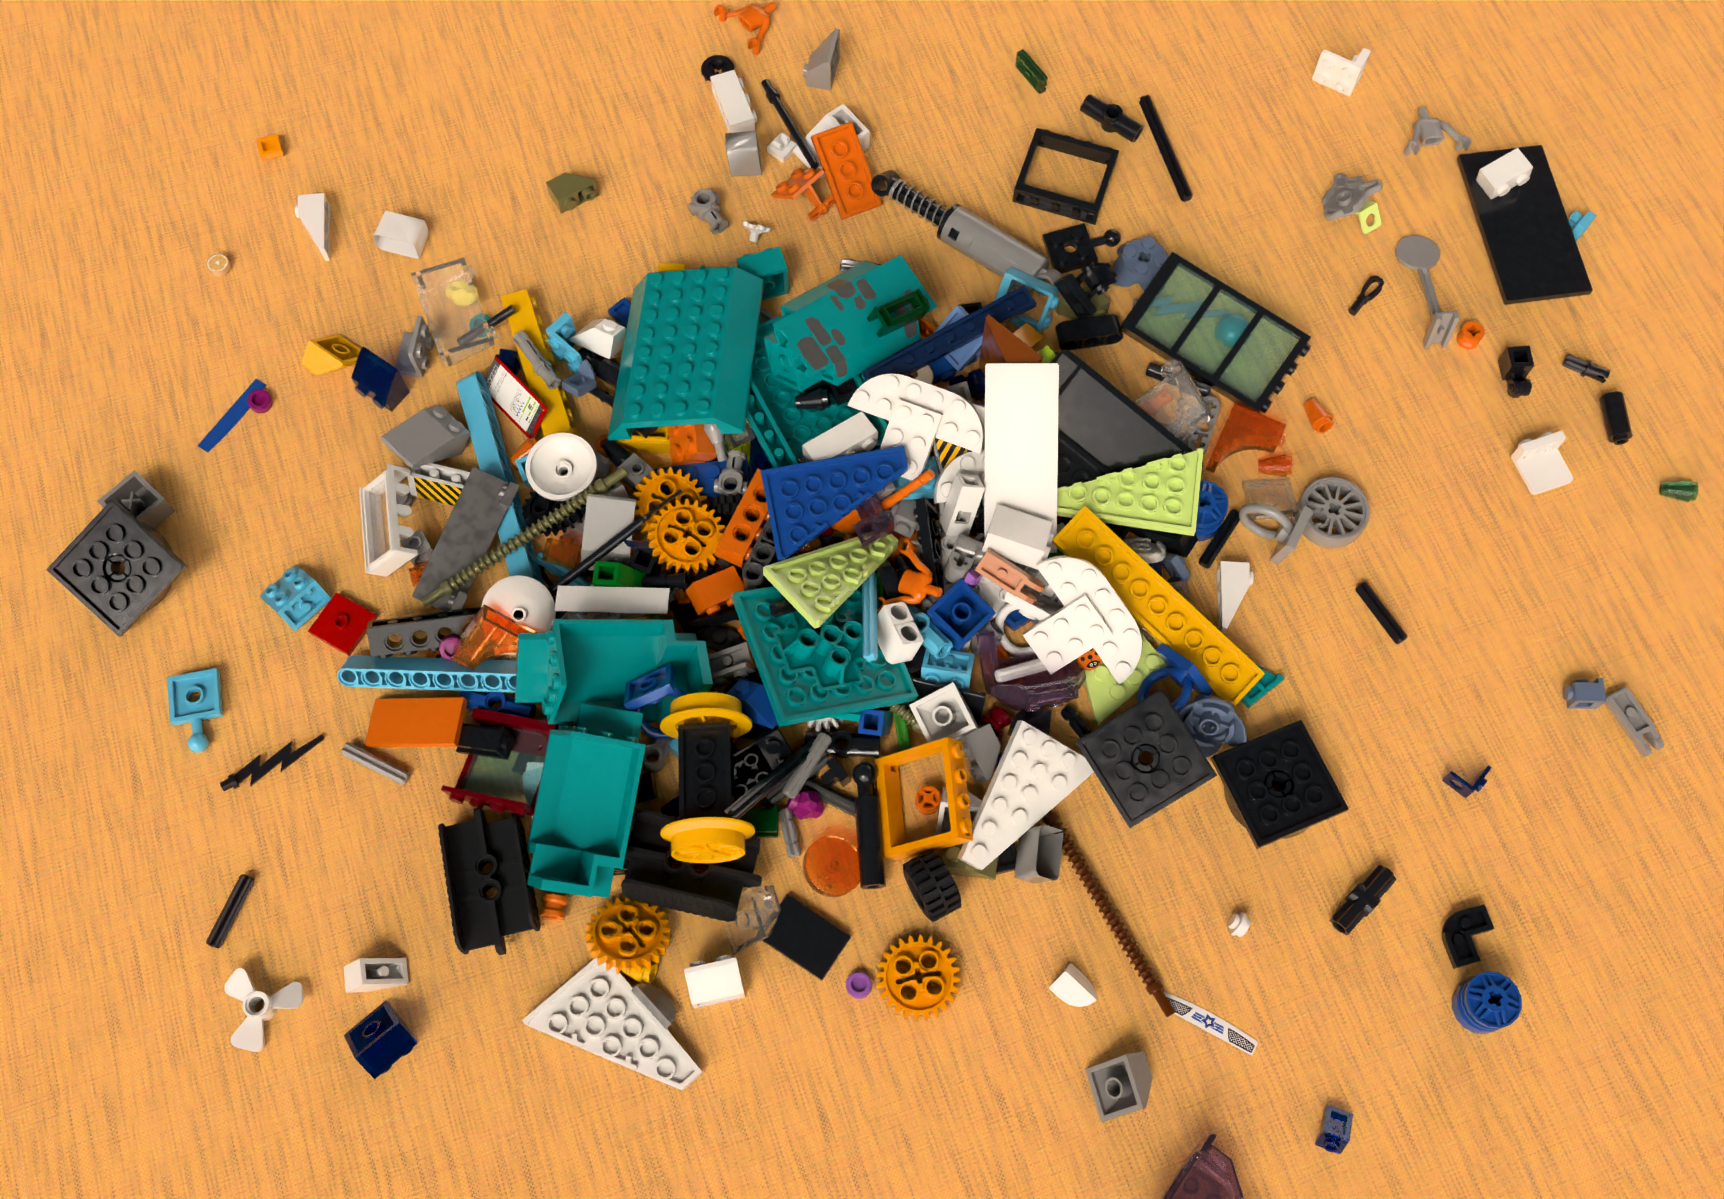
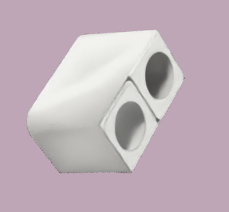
M385 210L373 235L376 246L381 250L420 259L429 231L424 220Z
M898 602L884 605L877 614L878 645L886 661L891 664L911 661L924 640L906 603Z

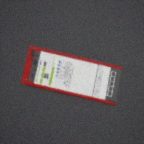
M495 356L485 377L491 400L530 440L535 437L548 408Z

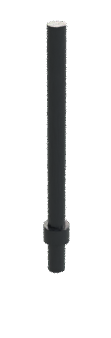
M764 79L761 85L766 92L768 101L776 108L810 167L816 169L819 163L782 104L780 94L772 87L768 79Z

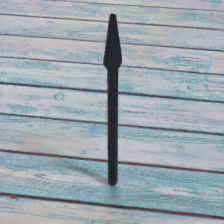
M680 489L646 515L632 522L547 589L552 597L557 593L558 585L567 586L593 566L595 561L602 559L638 531L647 520L679 495L682 490Z

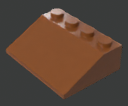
M989 314L985 317L979 368L984 379L986 364L1042 363L1043 357Z

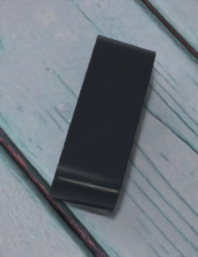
M1114 314L1064 321L1055 327L1059 347L1063 351L1110 345L1123 339L1118 316Z

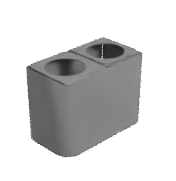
M756 131L725 133L726 152L731 176L762 175Z
M1042 825L1030 828L1019 837L1014 878L1031 883L1057 880L1060 872L1063 833H1053L1063 830Z

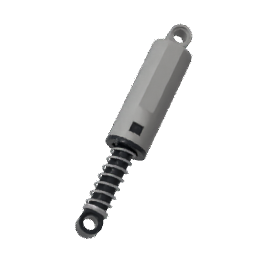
M887 170L872 179L871 186L876 195H887L889 200H896L898 205L903 204L904 209L910 208L912 214L918 213L919 218L925 217V221L932 222L933 227L939 226L937 231L938 239L1001 278L1004 277L1005 272L1011 267L1044 282L1048 279L1054 287H1056L1054 283L1062 277L1058 270L1048 269L1049 260L1047 257L960 204L944 209L942 203L938 205L935 203V199L932 201L928 199V194L923 196L921 190L917 192L914 190V186L908 187L907 181L904 182L902 178L900 179L899 175L893 170ZM1016 281L1014 286L1019 288L1024 284ZM1026 286L1029 292H1032L1034 290L1033 288ZM1035 290L1041 296H1048Z

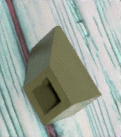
M563 173L546 182L549 195L561 214L599 195L597 182L593 178Z

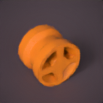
M1475 321L1465 323L1456 338L1459 346L1467 350L1476 348L1485 334L1483 326Z
M933 786L920 788L916 793L915 800L917 810L924 815H931L937 812L941 800L939 791Z
M543 894L544 906L540 910L539 916L552 920H564L566 915L564 907L568 904L569 899L556 894Z

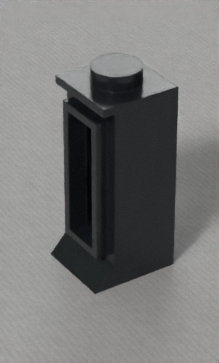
M463 723L456 752L508 760L514 748L516 737L504 727L496 728Z

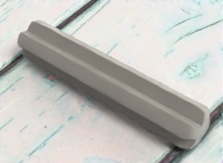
M826 733L818 734L809 750L810 753L806 761L794 771L783 788L782 793L788 798H796L832 742V738Z
M346 743L342 748L341 753L345 757L401 785H405L410 777L407 771L351 743Z

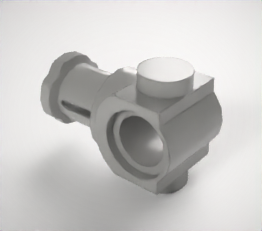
M710 188L701 189L695 192L694 196L690 197L691 203L688 204L692 216L696 215L699 220L708 222L712 234H719L728 227V221L720 215V207L718 206L720 198L715 191L712 192Z
M736 450L726 451V469L722 470L719 479H715L714 493L724 494L725 496H728V494H740L743 496L749 486V482L744 481L745 473L742 472L746 454ZM730 484L737 485L734 490L726 489Z

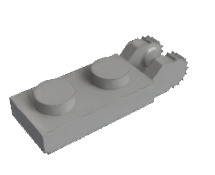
M1624 687L1606 697L1605 704L1632 741L1634 740V746L1640 754L1648 756L1652 753L1648 742L1657 750L1663 748L1664 741L1656 731L1655 725L1628 687ZM1644 734H1646L1648 742L1643 737Z

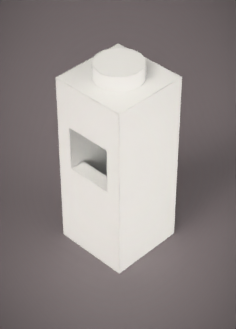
M956 473L940 519L946 535L958 537L959 533L966 536L969 535L985 490L978 475Z

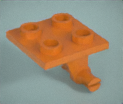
M798 168L791 173L792 177L778 184L776 190L771 194L772 198L796 199L803 192L815 206L807 214L811 221H815L820 215L827 213V209L835 203L830 195L821 202L811 186L825 173L823 169Z

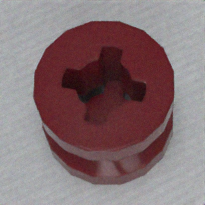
M993 706L990 709V714L984 716L980 722L982 726L990 723L996 737H999L1002 734V729L1011 724V719L1002 709Z

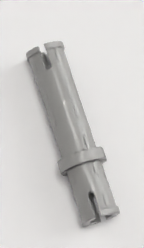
M525 331L517 332L513 340L533 365L534 372L544 380L549 389L557 388L561 380L552 370V364L549 360H545Z

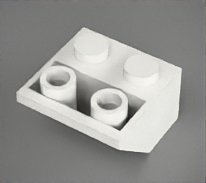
M724 955L715 958L716 962L705 964V961L690 963V967L684 969L694 1009L745 997L740 967L736 957L731 958V955Z

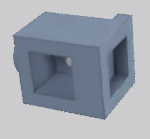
M1597 678L1594 682L1580 679L1574 681L1570 686H1564L1563 698L1566 700L1567 708L1597 709L1604 704L1606 696L1603 678Z

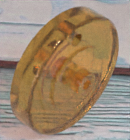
M838 835L824 836L816 840L807 849L802 864L803 874L809 886L817 893L826 897H841L850 893L860 883L858 848L847 838Z

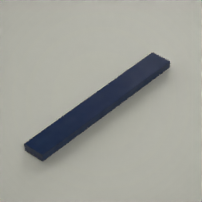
M1023 285L864 370L863 376L866 381L883 374L908 376L981 337L984 331L985 317L988 314L1003 325L1035 308L1037 303L1026 286Z

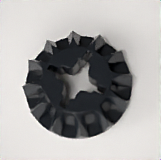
M714 55L702 63L701 73L705 81H711L710 76L721 74L719 72L715 73L714 69H722V73L735 68L733 62L728 57Z

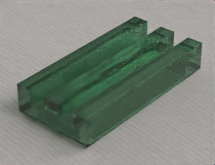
M1024 49L1018 51L1015 67L1039 94L1045 92L1048 77Z

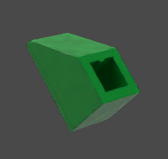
M595 561L592 584L601 587L643 588L642 578L647 575L619 562Z

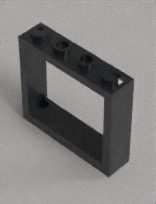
M1036 128L1014 188L1012 202L1096 225L1116 166L1119 151L1110 147L1093 144L1089 141H1082L1067 135ZM1038 146L1107 165L1094 204L1024 184Z

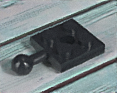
M1080 224L1043 234L1042 240L1053 269L1063 274L1081 269L1089 262H1093V264L1098 263L1094 247L1104 244L1114 247L1119 244L1121 236L1117 230L1110 229L1103 236L1090 239L1085 224ZM1067 246H1072L1076 250L1072 253H1069L1065 251L1064 248Z

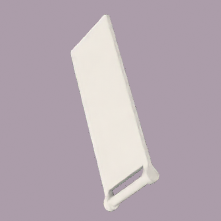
M992 363L985 365L984 542L997 504L1053 522L1050 532L1054 533L1053 538L1057 535L1059 365L1057 363ZM1051 542L1049 553H1057V547Z

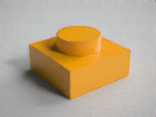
M278 134L256 139L262 161L284 156Z

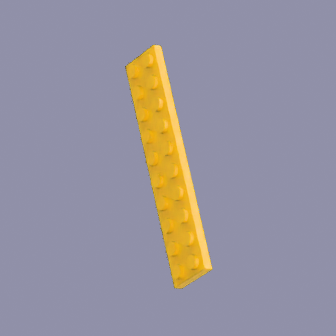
M1086 506L1053 538L1052 543L1067 557L1084 559L1095 565L1106 576L1136 622L1157 642L1165 644L1192 662L1213 689V694L1216 697L1231 702L1235 707L1265 674Z

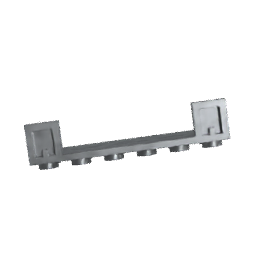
M472 468L413 592V598L422 599L440 587L441 582L446 579L448 581L451 580L450 576L456 577V572L462 573V568L466 570L468 565H474V561L479 562V557H485V553H487L519 485L511 481L507 483L480 469ZM472 576V581L466 580V585L460 584V589L455 588V592L450 595L445 594L430 605L442 611L462 609L475 577Z

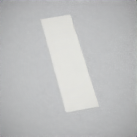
M558 585L554 611L667 614L670 588Z

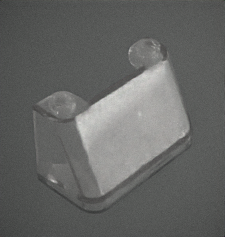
M465 258L411 273L444 368L455 365L495 345L494 340L497 339L493 326L489 327L472 282V278L476 276L472 265H467Z
M1172 358L1165 362L1160 369L1165 379L1135 400L1134 403L1183 441L1211 419L1209 406L1183 363Z

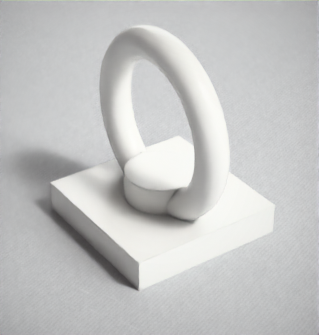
M1032 589L1029 591L1037 599L1033 604H1029L1020 597H1015L1007 592L1004 601L1008 603L999 610L995 618L994 624L1003 632L1000 644L1007 652L1015 656L1028 657L1036 653L1031 646L1019 647L1007 639L1004 632L1006 617L1012 611L1019 609L1023 616L1040 622L1064 607L1055 601L1051 602L1050 598L1044 595L1038 596L1037 592Z

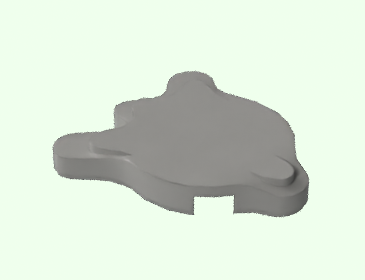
M1343 173L1336 174L1333 186L1322 199L1325 219L1335 220L1356 213L1366 204L1370 196L1383 188L1382 182L1376 179L1364 183L1361 176L1347 178Z

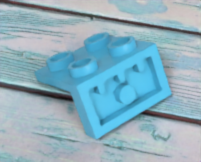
M565 312L545 329L549 338L547 342L553 349L551 352L554 357L559 361L564 360L569 370L576 374L579 372L582 358L573 348L576 344L571 342V337L577 332L572 317Z
M298 565L286 570L278 581L269 585L264 590V593L260 595L262 600L276 611L294 631L331 600V597Z
M926 649L921 667V679L944 685L954 682L957 688L969 690L975 654L950 650V653L943 659H936Z

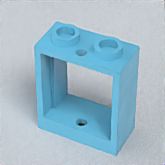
M1011 267L1004 274L995 300L1012 292L1016 281L1048 295V300L1039 321L1024 313L1009 321L1020 327L1028 323L1038 333L1044 329L1047 330L1052 321V318L1049 317L1051 311L1056 309L1060 298L1057 297L1059 290L1057 287Z

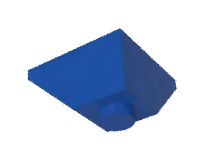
M740 678L727 693L741 701L742 713L747 715L752 722L774 729L778 724L761 679Z

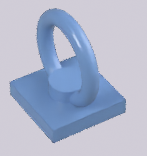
M957 305L934 333L969 314L961 305ZM983 335L944 357L957 371H962L975 355L980 357Z

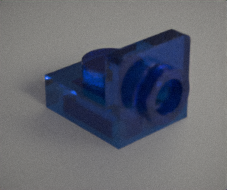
M1327 1104L1323 1110L1321 1130L1316 1138L1315 1145L1324 1148L1328 1152L1341 1154L1350 1141L1353 1114Z

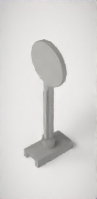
M1417 235L1406 236L1399 240L1395 248V256L1405 267L1417 270L1431 314V323L1423 340L1424 349H1429L1431 343H1441L1442 348H1447L1460 318L1458 311L1441 312L1428 269L1437 264L1440 258V250L1432 240Z

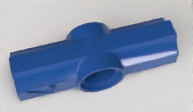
M461 691L459 697H464L468 701L467 710L473 711L474 708L532 719L535 716V704L515 703L514 698L506 697L500 692ZM502 702L500 708L492 709L495 703Z

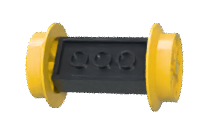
M715 692L692 693L680 696L671 702L670 715L660 722V730L664 734L678 739L679 821L665 825L660 831L661 837L671 842V856L676 860L700 864L736 860L745 854V840L755 834V827L751 823L724 816V811L735 802L733 738L746 734L752 728V720L742 713V703L734 696Z

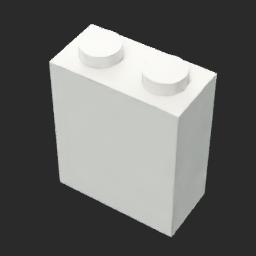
M997 504L982 551L986 552L990 548L1007 560L1038 570L1036 564L1047 559L1050 552V545L1054 533L1050 532L1053 522Z

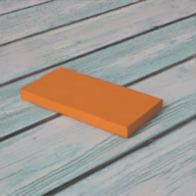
M852 121L811 136L841 220L882 205L880 196L876 195L872 190L871 182L873 177Z
M464 697L375 699L365 745L368 747H458L468 701Z

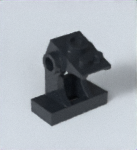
M1089 262L1081 268L1082 273L1077 278L1071 273L1059 278L1054 283L1079 320L1091 316L1097 311L1091 302V298L1096 293L1098 295L1105 293L1110 288L1108 285L1117 282L1115 279L1117 274L1111 272L1109 269L1111 266L1108 262L1106 264H1093V262ZM1083 281H1085V283L1089 287V290L1086 293L1081 287V283Z

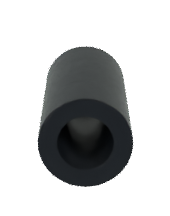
M1622 392L1606 393L1599 398L1608 441L1615 445L1625 444L1632 438L1633 434L1624 395Z

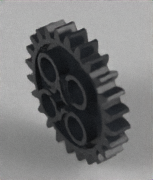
M532 491L530 492L532 497L525 499L527 505L522 506L524 510L522 516L530 528L532 527L531 523L537 524V519L543 520V515L549 516V511L553 513L555 508H561L560 504L566 505L567 503L566 500L554 501L544 498L537 492ZM582 504L581 509L576 508L575 513L570 512L569 517L564 516L563 521L561 519L558 520V524L553 523L552 528L547 527V531H541V534L544 533L548 537L553 532L557 536L559 530L566 533L567 527L570 526L574 529V523L583 522L581 518L585 516L586 505Z

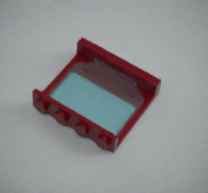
M474 708L471 717L480 723L481 726L504 727L516 737L514 748L508 760L468 755L455 788L443 785L441 790L449 795L448 799L458 804H463L466 801L477 808L481 807L483 809L484 806H489L491 810L499 813H504L507 810L511 814H516L522 818H525L526 815L533 816L550 729L558 730L559 725L548 724V721Z

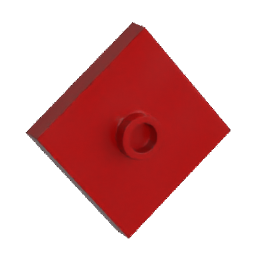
M335 593L308 632L350 656L367 633L368 621H375L377 616L344 596Z

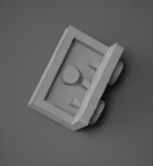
M748 642L708 655L713 681L712 687L714 688L725 686L727 681L733 679L748 678L750 673L757 671Z

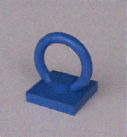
M1162 643L1156 651L1168 667L1155 670L1143 680L1138 689L1137 703L1147 698L1149 689L1156 681L1167 676L1182 687L1179 697L1171 703L1176 712L1187 703L1191 696L1192 688L1200 694L1210 696L1214 691L1192 662Z
M669 663L627 682L624 706L627 711L643 713L644 705L656 704L666 695L678 698L687 694L674 686L675 669ZM643 714L641 731L657 739L672 738L664 734L660 729L651 726L645 720Z

